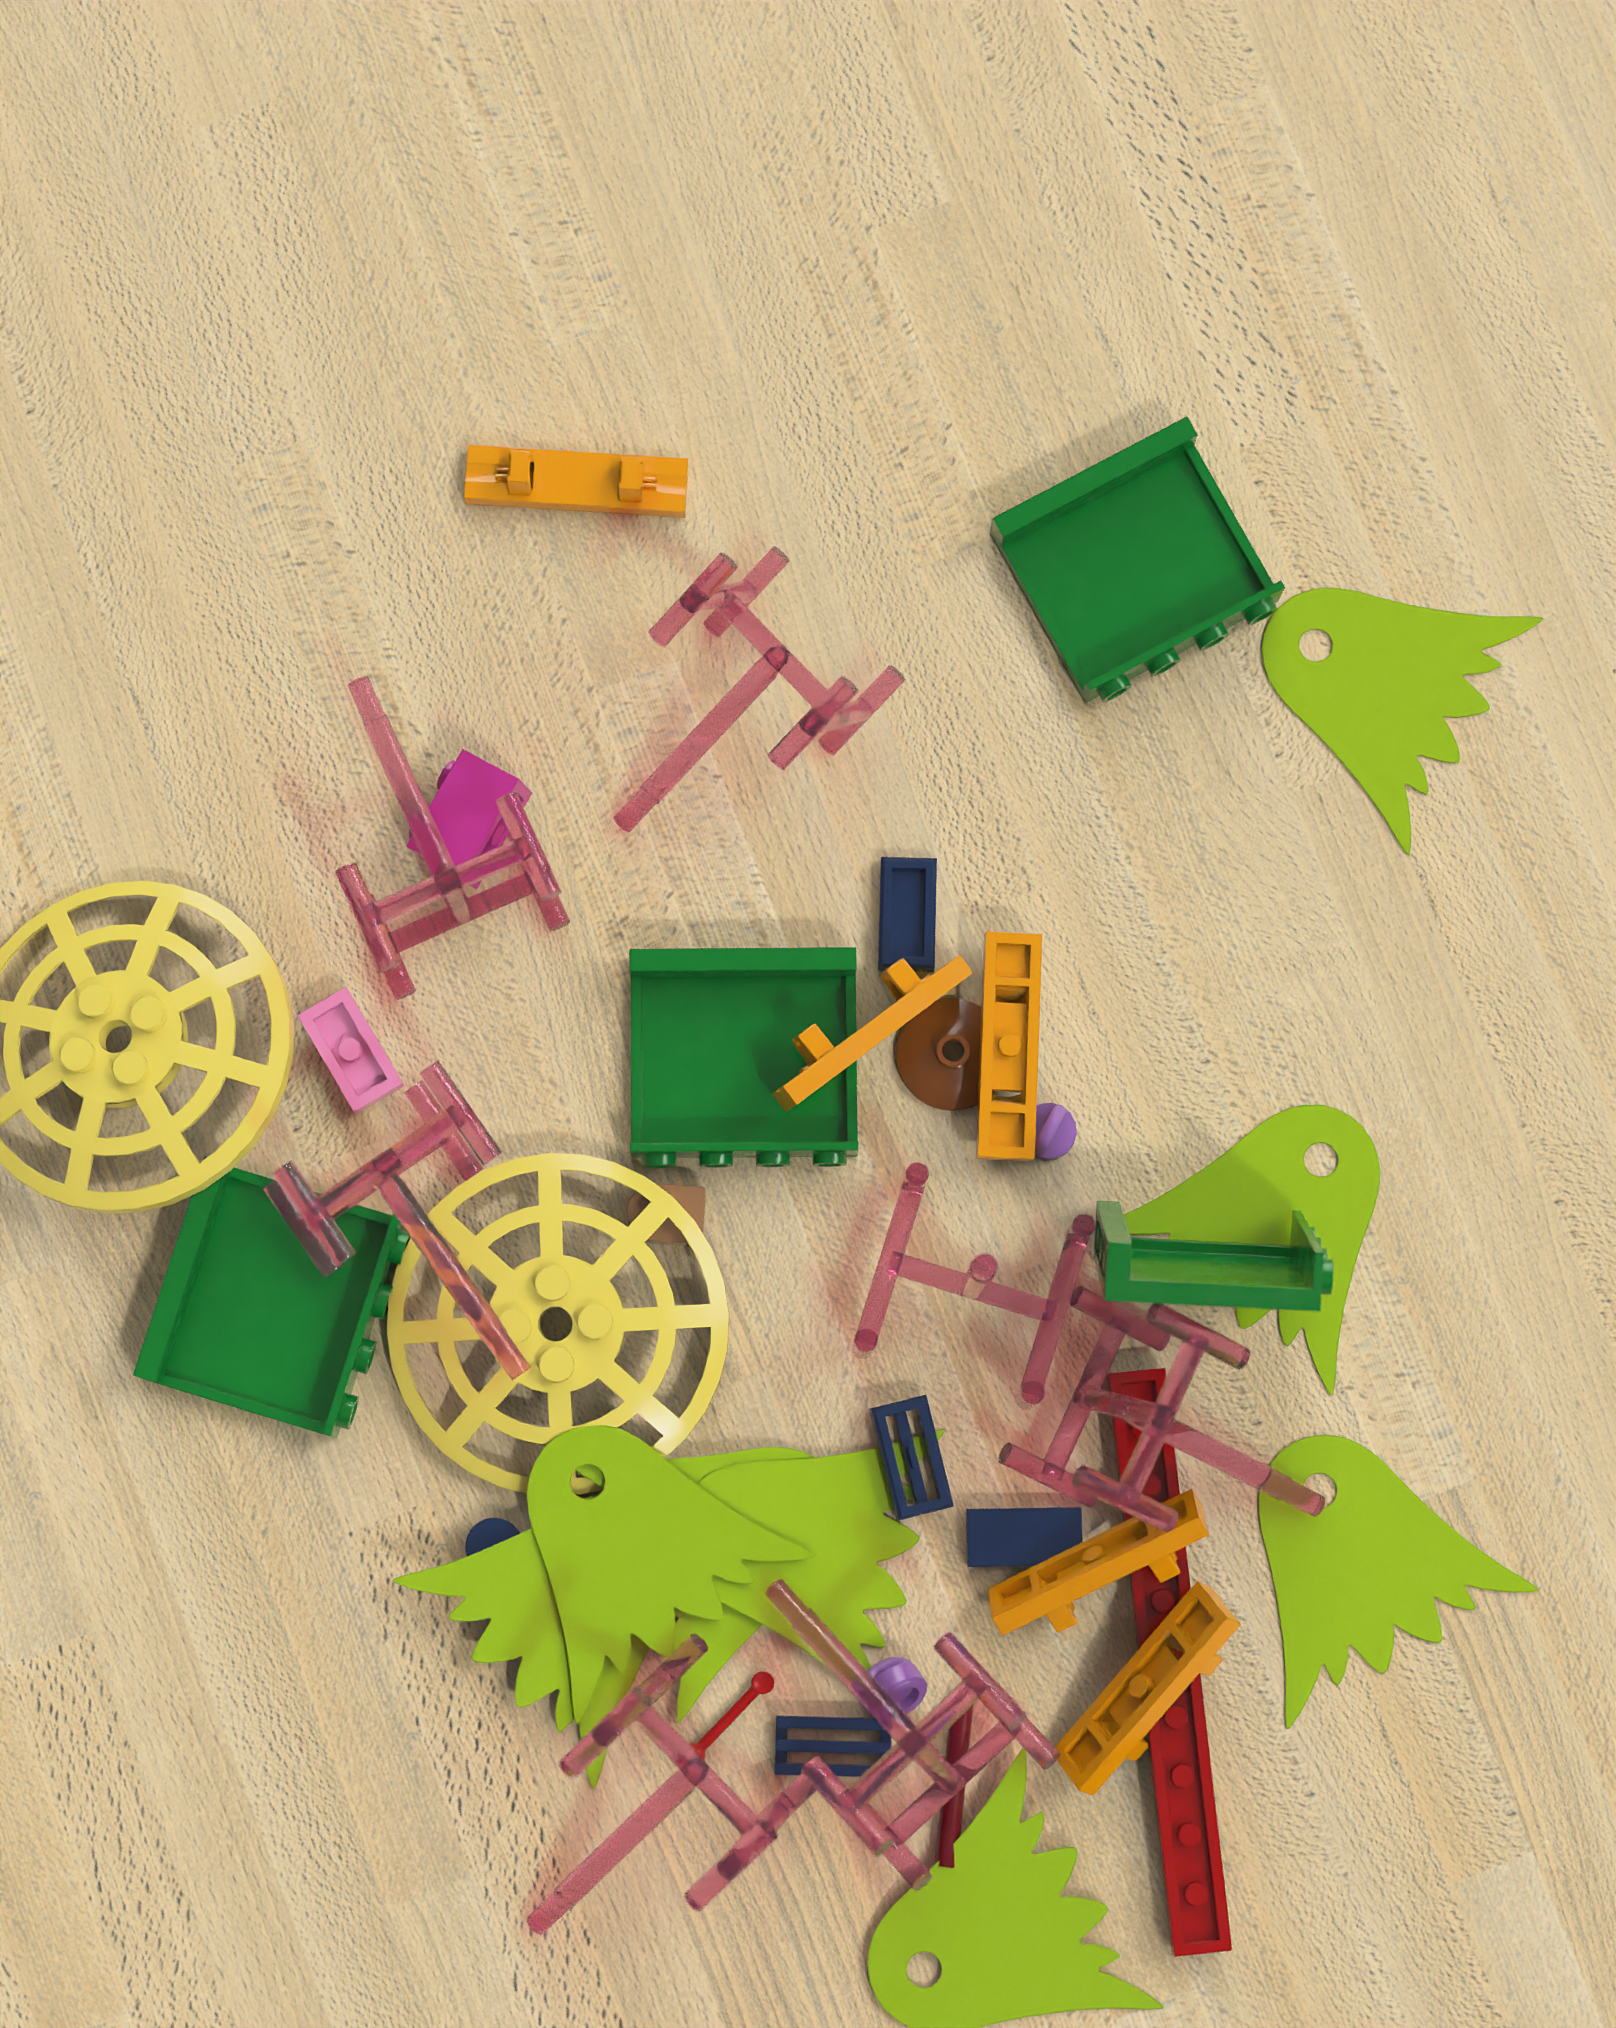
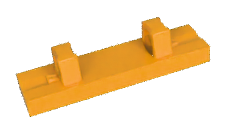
M468 445L464 501L465 504L685 518L689 460L688 458ZM530 465L534 466L532 489L530 483Z
M986 931L984 934L976 1159L1032 1162L1035 1159L1042 934ZM993 1091L1020 1092V1094L1010 1097H999L994 1095Z
M960 955L945 964L931 976L928 974L923 979L918 977L904 958L896 961L879 975L896 1002L836 1047L832 1045L816 1024L810 1025L792 1039V1043L807 1065L799 1070L800 1073L775 1091L772 1094L782 1109L787 1112L973 972Z
M1190 1489L988 1588L991 1618L1002 1636L1046 1615L1056 1632L1059 1633L1077 1624V1619L1074 1616L1075 1606L1073 1601L1147 1565L1150 1566L1160 1583L1180 1574L1175 1551L1209 1535L1204 1509L1194 1490Z
M1199 1581L1193 1585L1051 1751L1079 1791L1094 1796L1125 1759L1137 1761L1149 1747V1743L1143 1739L1144 1736L1199 1673L1210 1676L1223 1661V1658L1217 1652L1238 1629L1241 1623L1224 1605L1212 1587ZM1174 1648L1184 1653L1181 1658L1175 1652Z

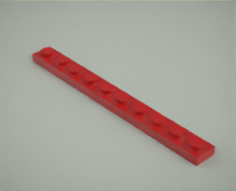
M1165 1368L1107 1374L1123 1522L1180 1495ZM1186 1547L1175 1551L1180 1574L1162 1583L1159 1582L1149 1565L1129 1574L1138 1650L1191 1589ZM1174 1648L1175 1652L1181 1658L1184 1653ZM1199 1673L1147 1733L1171 1950L1174 1957L1232 1951L1201 1674Z

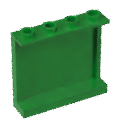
M1188 416L992 518L990 535L1085 703L1100 696L1102 702L1110 701L1132 687L1129 680L1146 671H1149L1151 677L1157 676L1180 662L1178 654L1195 645L1198 646L1200 651L1209 649L1229 636L1227 628L1244 619L1248 625L1256 624L1272 615L1278 609L1275 603L1279 601L1285 586L1282 581L1274 584L1195 447L1198 434Z
M856 947L629 949V972L631 976V1157L642 1158V1167L646 1168L676 1167V1158H699V1166L707 1168L732 1167L733 1158H756V1166L786 1167L790 1166V1157H813V1166L839 1167L847 1165V1157H857L859 1151L857 1060L787 1112L782 1109L772 1095L800 1073L799 1070L807 1065L792 1043V1039L810 1025L816 1024L832 1045L836 1047L857 1031Z
M233 1168L209 1187L191 1196L133 1376L337 1439L340 1427L349 1430L356 1414L359 1396L352 1395L351 1393L358 1372L367 1374L374 1357L377 1342L369 1340L375 1318L384 1320L388 1312V1300L394 1287L386 1285L392 1264L401 1265L403 1253L411 1238V1232L404 1230L406 1220L401 1215L395 1213L389 1215Z
M1097 1201L1094 1260L1105 1301L1320 1312L1321 1295H1331L1333 1260L1327 1259L1326 1248H1321V1239L1315 1237V1228L1309 1226L1301 1211L1292 1210L1290 1245L1130 1237L1120 1202Z

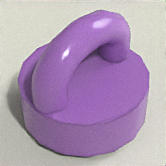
M1054 1103L1039 1104L1036 1109L1035 1158L1043 1161L1057 1160L1066 1155L1074 1145L1077 1135L1076 1122L1071 1113L1062 1105Z
M890 1657L877 1662L867 1670L862 1682L864 1691L879 1715L887 1719L899 1718L914 1710L923 1701L928 1686L917 1667L904 1657Z

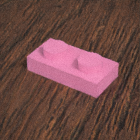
M347 987L297 1015L355 1114L360 1113L405 1086Z

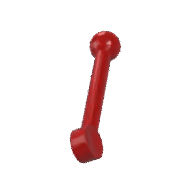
M765 1671L757 1672L752 1677L751 1687L697 1743H690L684 1748L683 1759L687 1764L691 1766L700 1765L705 1759V1751L759 1694H767L773 1689L774 1678L772 1675Z

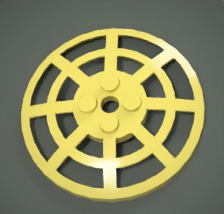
M150 881L110 883L80 891L50 905L25 923L0 948L1 975L11 958L35 934L46 926L49 927L58 947L31 971L19 989L14 1002L0 1000V1023L6 1024L3 1060L6 1078L11 1089L0 1097V1127L22 1110L26 1118L41 1133L61 1146L71 1149L65 1183L47 1178L25 1164L4 1144L1 1138L0 1163L16 1179L47 1199L74 1209L105 1214L144 1212L175 1204L203 1191L230 1172L256 1145L274 1118L287 1087L294 1052V1020L289 993L276 961L260 938L231 910L206 895L178 885ZM145 895L158 897L145 925H110L87 931L78 936L68 914L88 903L115 896ZM180 903L194 907L218 921L241 943L249 956L216 969L212 962L194 945L178 935L167 931ZM137 941L126 970L109 971L97 975L85 950L110 942ZM162 947L183 958L196 970L200 977L168 992L160 983L148 976L159 948ZM65 963L76 987L65 997L58 1010L30 1005L43 982L60 965ZM259 976L266 990L271 1017L270 1052L267 1066L233 1056L236 1045V1019L228 989ZM209 998L212 999L217 1022L214 1050L188 1043V1026L184 1011ZM119 1026L130 1027L132 1038L127 1048L118 1053L108 1052L106 1048L108 1034ZM22 1027L50 1033L49 1050L52 1061L26 1079L23 1075L20 1058ZM182 1066L207 1072L193 1097L172 1116L160 1093L174 1080ZM226 1078L259 1088L252 1106L237 1129L214 1153L199 1163L182 1133L190 1128L209 1109L221 1091ZM62 1082L83 1098L75 1131L67 1129L53 1120L36 1101ZM139 1105L151 1129L125 1137H98L106 1108L119 1109ZM161 1145L178 1173L177 1176L165 1182L136 1190L110 1192L87 1190L94 1155L102 1157L129 1156L152 1150Z
M547 1153L515 1158L485 1169L455 1187L431 1209L411 1236L403 1253L401 1265L398 1264L392 1284L394 1288L388 1300L387 1340L391 1367L402 1398L421 1430L443 1454L469 1473L501 1488L526 1494L528 1476L504 1471L478 1459L463 1448L484 1422L513 1438L536 1444H548L556 1436L576 1427L607 1425L618 1428L638 1413L663 1435L652 1448L666 1458L688 1437L705 1414L720 1382L728 1350L729 1308L725 1282L713 1249L695 1220L673 1196L647 1177L615 1162L582 1154ZM561 1170L581 1171L612 1179L637 1191L651 1201V1203L628 1227L617 1219L597 1210L572 1204H562ZM538 1172V1206L526 1207L504 1215L483 1228L476 1236L452 1214L465 1200L492 1184L519 1174ZM667 1218L682 1232L696 1255L707 1285L710 1304L675 1306L673 1292L667 1275L654 1252L645 1243ZM562 1221L591 1226L610 1235L615 1241L593 1265L578 1258L565 1256ZM539 1223L540 1257L528 1260L515 1269H511L488 1248L496 1240L513 1230ZM437 1231L460 1252L452 1263L442 1285L437 1305V1318L433 1320L404 1321V1302L411 1274L424 1246L434 1232ZM632 1256L638 1260L650 1280L656 1297L657 1307L624 1308L618 1291L610 1281ZM474 1265L497 1286L491 1298L487 1316L454 1318V1308L459 1289L468 1270ZM553 1307L565 1309L572 1318L573 1324L570 1334L560 1341L549 1340L543 1335L540 1328L542 1315ZM711 1327L710 1348L703 1376L690 1404L678 1418L653 1396L661 1385L670 1365L676 1342V1329ZM658 1330V1341L653 1360L645 1377L639 1384L615 1360L622 1348L625 1332ZM486 1339L489 1341L492 1353L501 1368L480 1392L473 1387L462 1368L456 1351L455 1341ZM438 1342L439 1355L446 1375L459 1397L467 1405L446 1431L432 1417L417 1392L407 1364L405 1344ZM600 1379L624 1401L601 1418L582 1425L573 1426L572 1391L584 1388ZM520 1383L532 1390L547 1393L549 1427H539L520 1422L503 1414L496 1408L514 1387ZM576 1470L571 1476V1488L576 1495L599 1492L604 1489L585 1476L577 1478Z

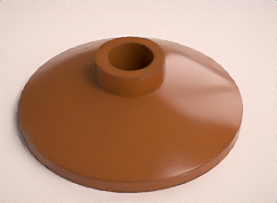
M961 999L937 1000L903 1026L896 1046L897 1069L906 1088L924 1104L947 1111L964 1110L978 1105L981 1006ZM949 1042H956L962 1046L964 1055L958 1061H949L942 1054L943 1046Z

